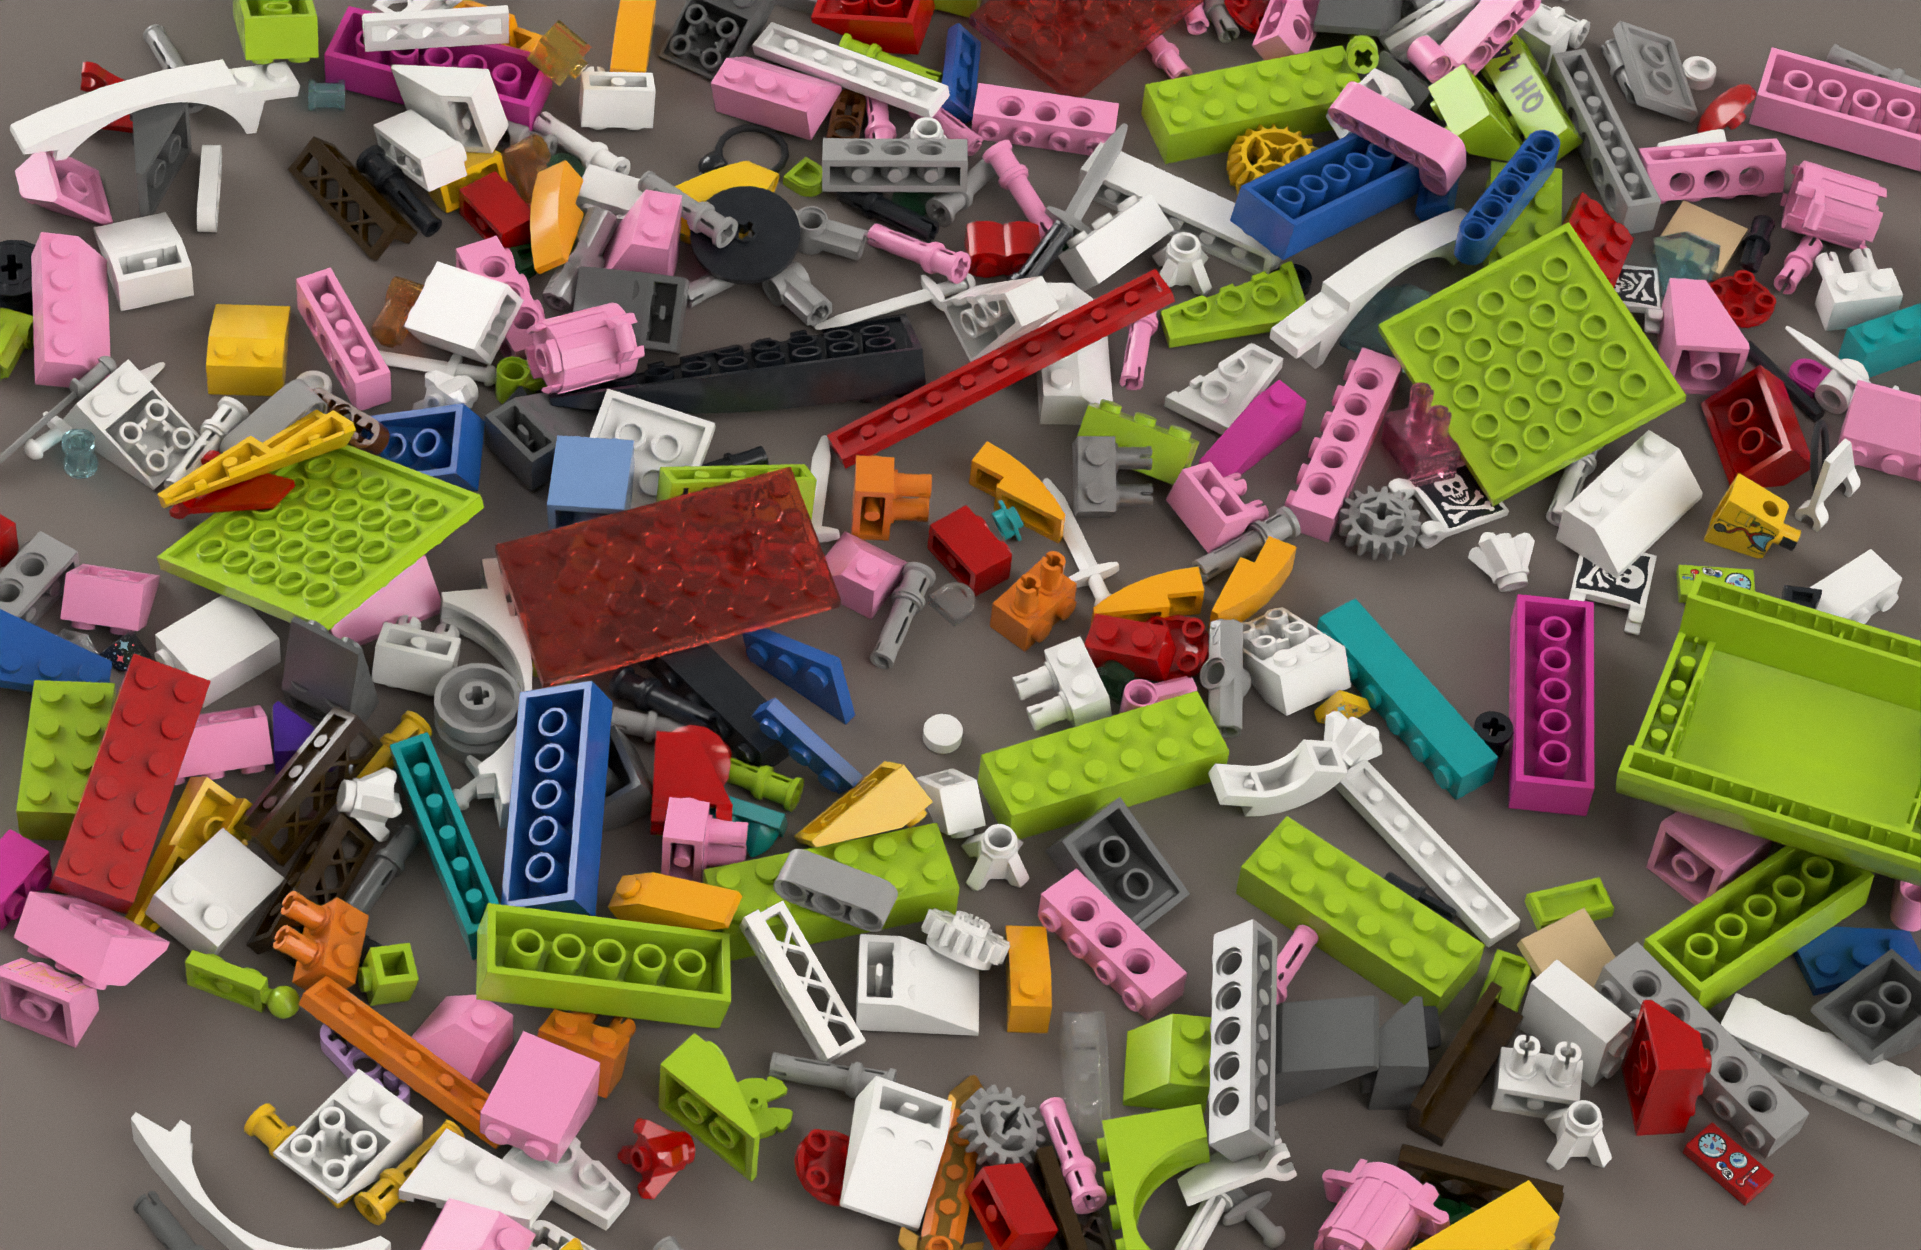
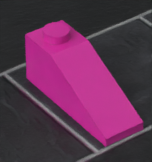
M1278 380L1252 400L1199 460V464L1210 461L1222 477L1233 473H1240L1242 475L1301 430L1306 400L1281 380Z

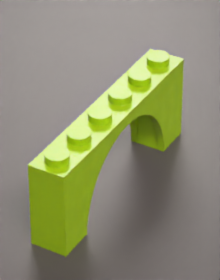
M1201 1104L1102 1120L1104 1137L1096 1139L1100 1163L1109 1162L1110 1171L1103 1172V1179L1107 1197L1115 1196L1116 1200L1115 1205H1109L1113 1231L1121 1229L1123 1237L1115 1239L1116 1250H1151L1137 1230L1139 1216L1148 1198L1162 1183L1187 1168L1210 1162L1208 1137Z

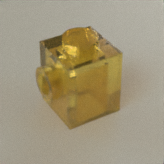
M558 20L538 41L527 60L542 71L545 76L561 86L569 76L574 80L577 79L587 67L588 63L584 58L592 47Z

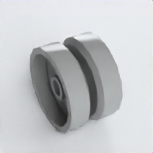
M469 663L456 667L444 675L435 688L434 694L435 738L440 749L451 759L466 764L465 761L468 755L475 757L481 762L493 755L511 736L517 725L519 695L521 691L516 680L504 669L488 663Z

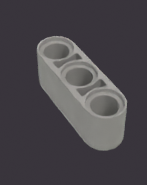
M302 379L292 380L224 437L220 444V453L222 454L250 435L263 443L316 409L326 414L327 404Z
M794 849L789 853L773 885L775 892L788 902L870 932H878L882 929L898 897L897 889L890 882L803 849Z

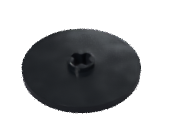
M753 186L729 188L705 201L712 204L715 211L725 218L732 217L738 222L737 232L727 246L718 248L712 243L711 238L702 232L695 233L690 229L691 247L699 264L714 277L734 284H755L777 276L793 261L800 245V225L793 208L776 193ZM748 231L752 232V238L749 236H745L743 239L739 238V232L741 234H746Z

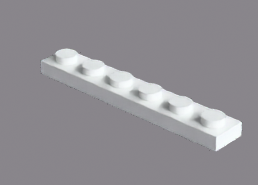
M773 22L768 25L752 45L754 55L841 85L846 89L923 117L932 118L950 96L948 86Z
M1366 759L1347 770L1348 774L1334 787L1448 906L1457 911L1456 915L1488 948L1519 928L1521 920Z

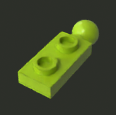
M193 949L185 961L187 985L259 1012H263L267 1005L271 1014L281 1019L290 1018L299 1010L300 996L295 989L290 986H278L274 989L268 988V977L263 976L253 968H241L225 962L215 954H203Z

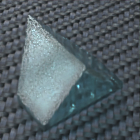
M1689 231L1653 238L1662 287V297L1665 296L1670 278L1706 280L1707 283L1711 281L1718 268L1720 245Z

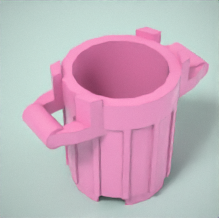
M1805 160L1800 166L1793 165L1791 174L1795 175L1788 194L1783 192L1780 206L1784 207L1782 228L1853 250L1867 248L1865 240L1873 242L1883 216V212L1878 211L1879 206L1876 205L1878 196L1887 198V189L1879 186V183Z
M608 303L541 320L536 325L530 326L526 333H534L533 344L525 346V351L532 377L534 379L542 377L548 386L542 388L541 391L547 394H561L632 375L636 371L638 359L645 356L644 345L637 347L631 325L637 323L634 313H626L617 303Z
M1360 1159L1351 1173L1333 1169L1326 1170L1323 1173L1322 1179L1326 1198L1337 1205L1319 1229L1318 1238L1314 1242V1250H1409L1417 1238L1427 1240L1449 1227V1215L1447 1212L1441 1211L1434 1206L1433 1203L1439 1194L1433 1185L1427 1182L1422 1185L1409 1173L1394 1165L1383 1162L1367 1163L1368 1160ZM1341 1186L1348 1188L1345 1193L1342 1192Z

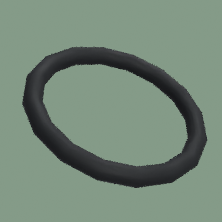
M744 124L729 129L720 136L715 150L722 157L725 166L729 164L724 159L722 150L725 142L733 135L742 132H759L776 140L781 147L782 156L780 161L770 170L779 173L785 167L789 158L788 145L783 137L771 128L758 124Z
M1819 420L1815 423L1811 440L1810 474L1813 492L1818 481L1820 433L1822 442L1821 469L1824 460L1830 455L1828 428L1824 420Z

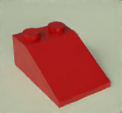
M817 0L811 20L812 23L838 34H851L852 39L868 45L878 44L882 51L886 53L918 55L934 13L935 4L934 0Z

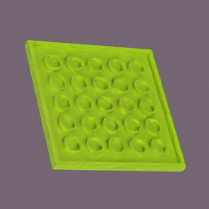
M1569 222L1378 324V332L1492 506L1499 504L1686 402L1687 395Z
M346 445L331 452L269 472V474L292 479L296 485L273 509L216 512L158 555L157 560L160 569L267 614L291 623L294 616L305 622L314 620L322 624L329 631L335 624L360 607L363 602L381 588L387 586L391 580L415 564L419 558L440 544L456 529L467 523L470 518L484 508L481 495Z

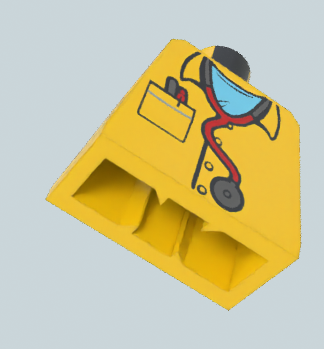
M1737 474L1713 512L1703 541L1759 559L1764 557L1772 543L1793 551L1801 535V530L1784 523L1789 508L1787 501L1745 476Z

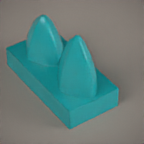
M729 796L733 804L732 822L748 823L746 850L750 857L758 856L767 851L774 844L778 836L784 837L788 826L785 814ZM709 808V815H713L714 819H716V809Z

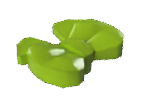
M769 1076L767 1081L763 1078H747L737 1082L760 1132V1139L774 1135L777 1130L779 1133H783L791 1125L793 1112L790 1109L768 1108L767 1102L787 1094L788 1088L781 1080Z

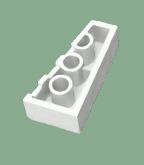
M1043 276L976 285L940 302L970 362L1035 330L1059 310L1056 294L1052 287L1046 284Z

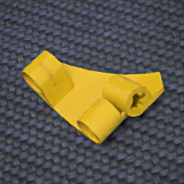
M742 161L704 173L675 187L697 202H705L713 195L733 187L753 186L775 192L780 174L750 161ZM681 217L680 240L691 245L690 229L687 220ZM749 231L746 234L739 232V238L743 239L745 236H748Z

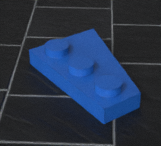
M0 609V687L33 692L34 680L110 682L112 661Z
M750 623L741 632L746 647V654L751 662L845 725L855 716L839 657L754 623Z
M1831 927L1793 953L1813 996L1836 990L1891 949L1899 954L1915 970L1921 971V953L1910 931Z

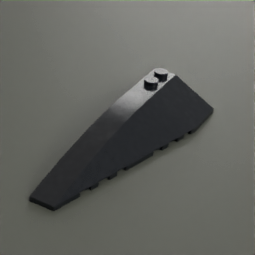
M905 313L870 318L847 326L822 329L823 334L807 335L806 330L790 332V338L782 342L772 340L770 337L753 342L750 349L746 350L741 345L736 344L679 357L680 364L665 366L663 361L647 364L648 369L642 373L636 374L634 372L627 377L576 389L561 395L550 393L549 397L552 406L600 410L607 389H611L685 414L781 410L855 400L861 403H873L879 401L880 397L895 395L901 398L926 385L923 348Z

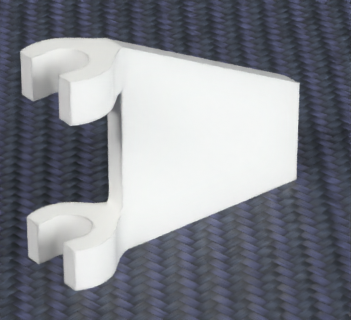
M1844 439L1824 460L1811 500L1805 501L1795 512V519L1800 522L1806 515L1810 516L1814 521L1812 529L1816 532L1829 519L1823 502L1842 482L1846 486L1844 495L1847 497H1851L1860 487L1861 482L1855 469L1850 441Z
M1275 1131L1274 1148L1268 1150L1261 1161L1256 1154L1237 1162H1232L1217 1151L1210 1156V1162L1197 1165L1177 1179L1187 1206H1191L1263 1178L1288 1181L1296 1177L1297 1173L1292 1162L1282 1166L1277 1165L1282 1159L1291 1156L1286 1144L1282 1143L1278 1131Z

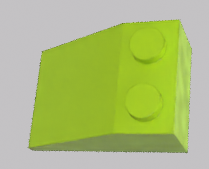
M1464 64L1428 87L1434 98V101L1430 103L1433 111L1441 121L1443 119L1446 121L1447 126L1444 128L1457 135L1463 141L1465 149L1469 154L1509 162L1521 147L1523 140L1510 124L1508 112Z
M694 1033L660 1064L658 1108L752 1182L757 1177L760 1132L723 1052L713 1042H706Z

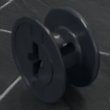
M5 240L0 242V308L3 307L33 316L31 255L35 244L24 240Z

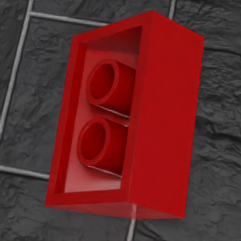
M1757 366L1700 403L1729 485L1732 484L1737 474H1741L1763 488L1785 486L1810 470V452L1784 382L1763 366Z
M1643 1000L1621 1065L1636 1136L1684 1133L1690 1117L1695 1115L1697 1097L1703 1093L1705 1075L1711 1072L1712 1067L1710 1051L1708 1048H1703L1700 1032L1653 1000Z

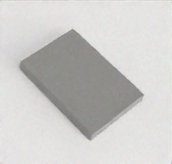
M1619 21L1613 28V32L1636 104L1691 123L1698 116V111L1674 39Z

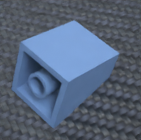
M557 435L547 501L550 555L563 556L571 551L576 535L594 536L596 539L628 545L635 468L634 440Z

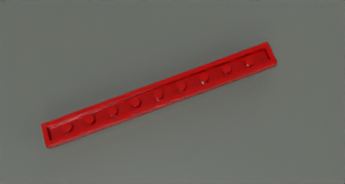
M1154 269L826 435L829 445L846 469L856 464V455L872 456L1175 302L1173 292L1158 271Z

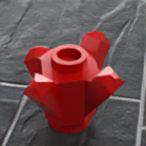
M638 1118L633 1128V1133L637 1134L638 1137L635 1145L622 1146L617 1155L623 1164H632L633 1168L642 1175L643 1180L637 1186L639 1196L642 1199H655L678 1171L683 1170L687 1164L694 1161L695 1145L691 1136L685 1131L668 1130L648 1119Z

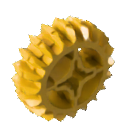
M1273 123L1270 129H1266L1260 124L1256 131L1247 128L1243 136H1237L1228 152L1226 170L1230 186L1236 187L1238 195L1242 185L1319 148L1313 146L1312 138L1303 139L1301 131L1292 133L1288 126L1284 129H1277Z

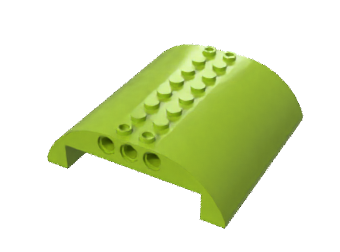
M1696 574L1687 596L1678 635L1634 746L1628 745L1619 767L1616 779V792L1921 887V641Z

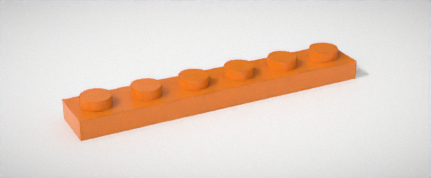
M327 975L303 993L298 1005L316 1019L323 1022L350 1044L379 1063L380 1066L409 1085L414 1091L435 1104L448 1116L461 1123L481 1140L495 1149L501 1146L490 1141L485 1134L480 1133V1112L490 1094Z

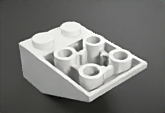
M392 65L391 70L407 110H414L423 118H427L438 129H443L448 136L463 145L465 152L493 153L509 124L489 69Z
M166 212L93 227L101 254L107 259V272L121 311L194 296L191 263L182 238Z
M129 359L76 403L63 419L91 449L152 490H155L173 473L186 453H188L200 437Z
M1283 607L1270 609L1263 616L1249 622H1242L1243 669L1249 672L1251 683L1265 702L1284 715L1288 716L1332 696L1338 690L1344 691L1351 687L1345 647Z
M860 934L857 959L856 1025L859 1030L978 1036L979 969L956 962L938 953L928 945L902 936Z
M358 1069L273 1152V1156L338 1204L378 1180L379 1174L383 1170L396 1168L423 1142V1116Z
M875 1076L856 1097L840 1206L917 1231L921 1224L947 1140L952 1102Z

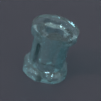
M309 79V111H315L316 108H338L340 112H345V80L340 79L338 83H316L314 79Z
M72 429L62 436L61 447L62 451L66 454L63 461L64 471L67 475L76 479L88 478L98 468V460L93 453L96 443L95 436L86 429Z

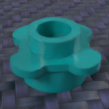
M1002 500L998 501L1001 509L991 513L1000 534L1004 540L1015 536L1018 542L1021 541L1022 538L1018 529L1024 525L1014 506L1007 509Z

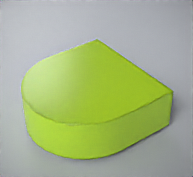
M805 156L783 176V185L801 196H817L822 193V166Z

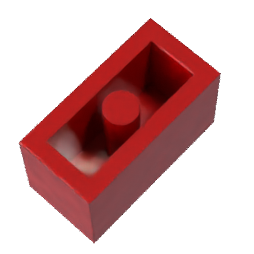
M496 171L459 189V214L484 240L497 236L504 249L531 243V204H526L517 194L515 187L509 181L505 182Z
M967 505L930 524L927 549L972 598L1009 579L1012 562V552L1009 546L1004 541H999L989 530L985 520L979 515L976 516Z
M1095 613L1084 644L1096 670L1158 682L1166 681L1177 651L1167 626Z
M1023 1163L983 1166L964 1191L994 1250H1044L1059 1231Z

